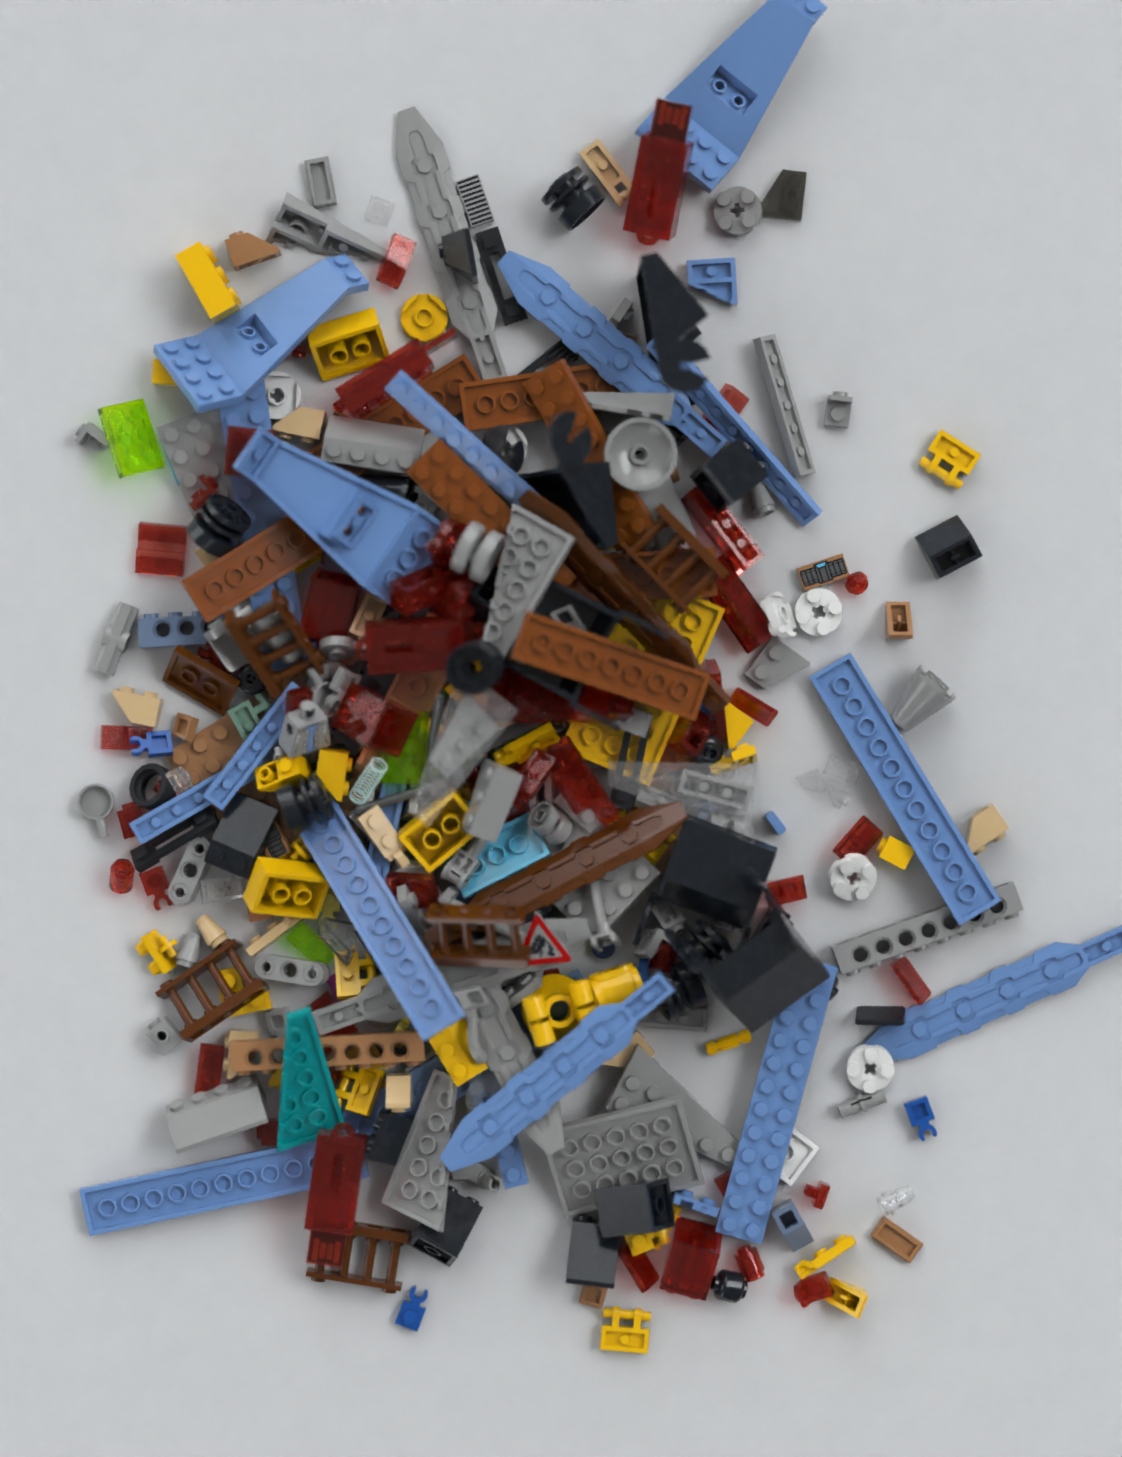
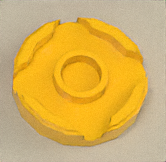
M418 294L411 297L404 304L401 311L402 327L407 335L414 340L421 342L433 341L440 337L447 328L449 318L447 308L436 296L432 294Z

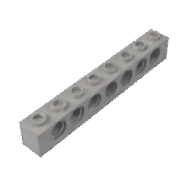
M1009 881L993 887L1001 899L999 911L992 912L988 908L980 913L975 920H968L960 926L956 922L952 928L945 927V918L952 915L945 904L830 945L840 973L842 975L846 973L847 977L860 973V968L869 965V968H875L882 965V960L891 957L892 960L903 958L906 956L905 952L912 949L915 952H919L929 948V943L937 941V944H942L950 941V936L959 933L960 936H964L974 932V927L982 925L983 928L995 925L996 919L1005 917V920L1019 916L1018 912L1024 909L1015 883ZM928 923L932 924L934 928L933 933L930 936H923L921 932L922 927ZM902 932L910 933L911 940L909 943L900 944L899 935ZM887 940L888 949L882 953L876 950L877 942ZM857 948L865 949L866 956L863 960L857 961L854 959L853 953Z

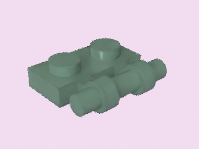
M263 691L254 695L259 703L258 705L252 707L247 699L227 710L243 741L247 739L260 722L257 714L262 711L266 714L273 705L270 698L267 699Z

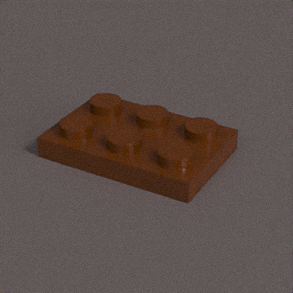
M180 645L174 650L162 678V681L223 717L227 713L241 682Z

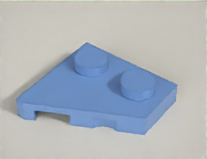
M735 258L687 260L688 286L729 304H738Z
M687 1189L672 1192L671 1200L677 1205L682 1204L690 1207L692 1210L717 1218L720 1208L715 1205V1200L705 1196L700 1200L693 1197L694 1192Z

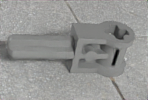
M474 836L465 851L461 848L456 851L452 859L444 867L440 878L449 880L457 886L458 890H464L481 864L477 857L488 841Z

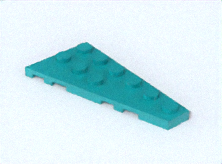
M310 1006L286 1014L276 1143L277 1152L347 1130Z

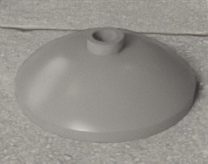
M637 417L622 422L611 432L605 444L604 459L605 462L610 463L612 478L621 486L630 490L647 491L662 485L671 476L677 463L678 453L674 437L663 424L650 418ZM636 451L643 452L644 457L642 460L636 459Z

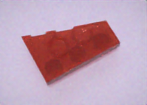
M706 660L707 673L722 688L721 672L716 660ZM724 708L713 715V721H710L711 734L716 735L720 742L728 741Z

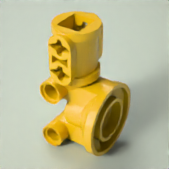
M632 962L589 975V979L585 978L577 981L562 974L543 975L541 987L522 999L520 1005L521 1016L525 1026L532 1033L535 1047L548 1045L564 1038L580 1024L583 1018L598 1006L623 1002L639 989L643 983L639 972ZM556 1001H565L568 1005L567 1015L562 1020L554 1021L550 1016L551 1005Z

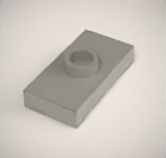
M610 700L604 718L618 725L622 730L645 738L654 715Z

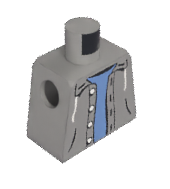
M303 701L300 709L288 712L285 716L279 745L289 758L331 745L328 719L319 706L315 705L312 701Z

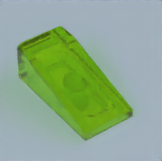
M304 920L285 938L309 960L321 961L326 965L334 957V953L337 952Z

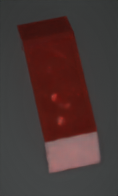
M505 667L504 674L498 684L488 689L487 715L513 722H598L569 706L568 700ZM585 683L578 696L577 704L611 722L633 716L634 700Z

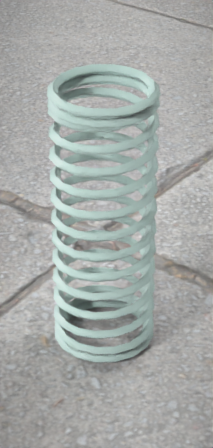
M373 757L349 792V798L352 802L358 805L366 802L388 769V765L383 759ZM372 762H377V763H379V764L383 767V770L381 769L380 766H378L377 764L372 763ZM352 792H353L357 797H359V798H364V800L357 799L356 797L353 796Z

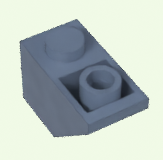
M792 1199L771 1209L772 1216L793 1252L814 1242Z

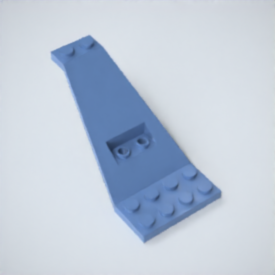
M768 0L663 99L664 101L692 107L685 142L652 134L657 107L637 128L635 134L710 194L739 160L811 28L828 7L819 0Z
M346 254L325 258L200 334L154 345L153 353L198 413L241 403L347 295L368 291L369 282Z
M260 426L232 466L251 479L362 587L399 611L454 532L453 529L415 503L286 443ZM363 507L362 512L358 514L359 508ZM349 527V531L344 534V530Z

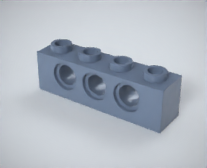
M192 611V616H182V612H170L168 617L159 618L158 613L144 614V619H138L139 648L209 644L203 635L207 631V623L199 611ZM228 611L224 612L223 614H221L213 620L215 621L218 618L224 620V614ZM186 622H191L194 626V631L190 635H185L182 631V626ZM163 623L168 624L170 627V632L165 637H162L158 632L159 626Z

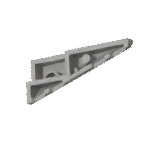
M288 192L278 209L265 240L270 244L278 242L287 244L289 248H294L295 246L307 247L312 252L334 256L342 254L361 257L362 261H369V259L385 261V265H389L393 257V253Z
M583 392L592 409L667 422L671 420L675 393Z

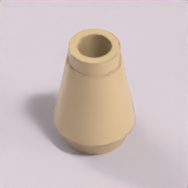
M204 914L195 922L207 946L212 947L213 950H217L222 942L229 939L226 935L227 932L207 914Z

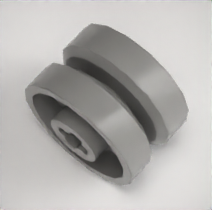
M472 521L464 531L455 549L450 569L460 574H464L469 570L470 579L483 584L499 558L504 545L505 535L494 530L486 535V527L476 521Z

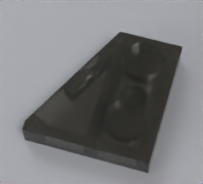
M783 169L761 202L763 208L762 217L801 221L807 172Z

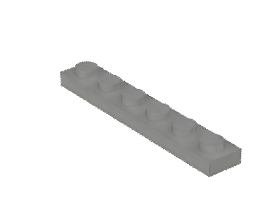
M776 335L756 338L753 340L756 354L758 355L793 478L816 473Z

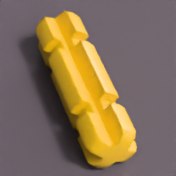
M745 1029L739 1031V1034L733 1033L717 1039L718 1041L708 1042L705 1044L708 1055L712 1056L718 1054L720 1050L723 1052L740 1046V1043H749L752 1041L749 1030Z

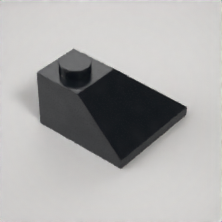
M469 227L441 236L442 244H438L440 259L445 258L446 265L473 284H479Z

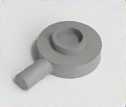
M328 636L320 640L319 649L326 658L343 660L352 657L357 650L374 649L373 639L354 641L346 636Z
M314 666L309 667L307 672L314 686L308 694V700L318 705L327 718L336 716L339 711L333 709L336 701L332 708L324 705L326 697L333 692L332 689L328 688L331 682L322 681Z
M88 785L79 793L77 800L78 808L85 817L96 820L100 838L109 836L105 817L114 808V795L105 785Z

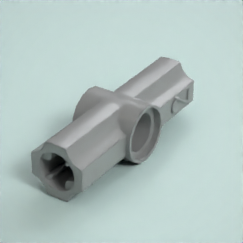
M119 601L112 622L107 626L103 634L102 647L93 669L114 676L122 653H125L132 636L130 632L138 615V608Z

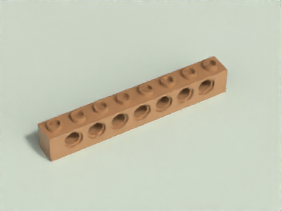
M417 1030L319 1035L322 1048L331 1047L335 1052V1056L332 1059H326L327 1065L334 1066V1070L349 1069L348 1065H358L359 1069L372 1068L373 1064L382 1063V1067H395L397 1062H406L407 1066L421 1065V1061L426 1059L425 1042ZM284 1037L232 1040L229 1043L231 1072H237L239 1076L252 1075V1071L262 1070V1074H274L276 1069H282V1062L274 1058V1051L284 1049ZM396 1043H404L407 1047V1053L403 1055L397 1054L394 1050V1045ZM379 1044L383 1048V1054L380 1056L372 1055L370 1046ZM350 1045L356 1046L359 1050V1055L354 1058L349 1057L346 1053V1048ZM252 1051H258L262 1055L260 1063L251 1061L250 1053Z

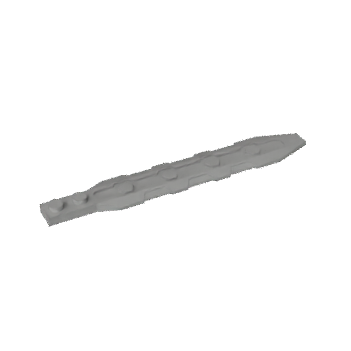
M415 106L399 111L397 115V159L416 207L415 213L419 226L423 228L431 252L430 259L434 271L438 273L446 297L445 304L452 325L471 341L483 380L506 377L507 373L493 334L498 308L491 287L487 284L479 260L481 257L476 242L472 239L479 284H473L446 265L445 258L440 259L438 244H442L441 236L468 228L464 215L465 209L461 197L457 194L443 143Z
M440 885L417 896L426 915L430 904L441 903L438 900L444 892ZM430 922L432 927L436 925V923ZM472 936L473 942L478 941L477 938ZM496 985L487 989L485 987L482 988L490 1003L489 1005L477 1008L478 1040L481 1048L487 1054L486 1063L490 1071L494 1072L501 1088L506 1086L507 1081L518 1072L522 1073L536 1061L527 1035L523 1033L511 1009L512 1004L506 992L501 989L500 985ZM479 991L468 993L473 1002L484 1000ZM559 1100L539 1120H534L523 1129L548 1155L565 1148Z
M543 918L569 953L573 952L592 936L586 918ZM532 922L519 926V930L528 933ZM502 934L496 936L497 945H511L509 937ZM484 938L473 942V944L487 945V940ZM558 963L529 965L528 968L437 966L451 991L479 984L482 988L485 987L487 989L502 984L504 980L529 971L533 973ZM383 974L372 978L357 996L312 1012L320 1036L363 1020L391 1023L408 1017Z

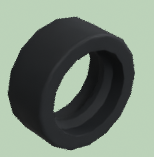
M154 763L141 766L134 773L129 786L133 802L149 811L174 798L177 789L176 778L173 772ZM159 774L161 777L160 790L156 796L147 800L145 797L146 785L154 775Z

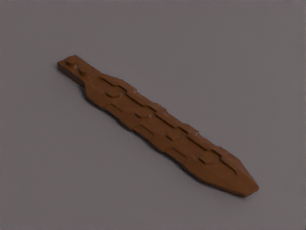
M528 489L517 499L523 509L576 538L563 562L576 574L579 582L590 593H593L605 607L615 612L622 609L650 623L670 636L668 641L622 617L618 623L635 637L645 648V652L707 673L699 664L691 645L660 616L641 591H637L618 571V567L612 560L601 553L567 512L531 489ZM710 676L702 703L715 715L728 705L732 698Z
M680 801L635 809L614 820L613 824L588 837L583 836L570 843L569 847L546 859L542 858L502 882L498 881L479 891L468 905L527 906V916L544 906L548 907L562 900L563 896L586 884H592L604 878L605 874L630 861L634 862L657 850L688 819V816ZM446 923L449 943L456 944L462 941L461 924ZM470 923L472 935L486 933L484 926ZM437 924L425 930V933L422 934L431 954L435 943H439Z

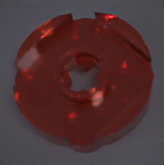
M447 518L443 520L434 538L426 545V551L429 552L430 559L441 567L448 566L445 563L452 560L455 549L468 526L457 519L451 521Z

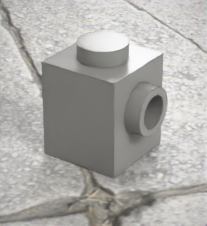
M167 1016L162 1020L157 1017L147 1026L150 1031L145 1035L164 1056L183 1040L179 1033L180 1031Z

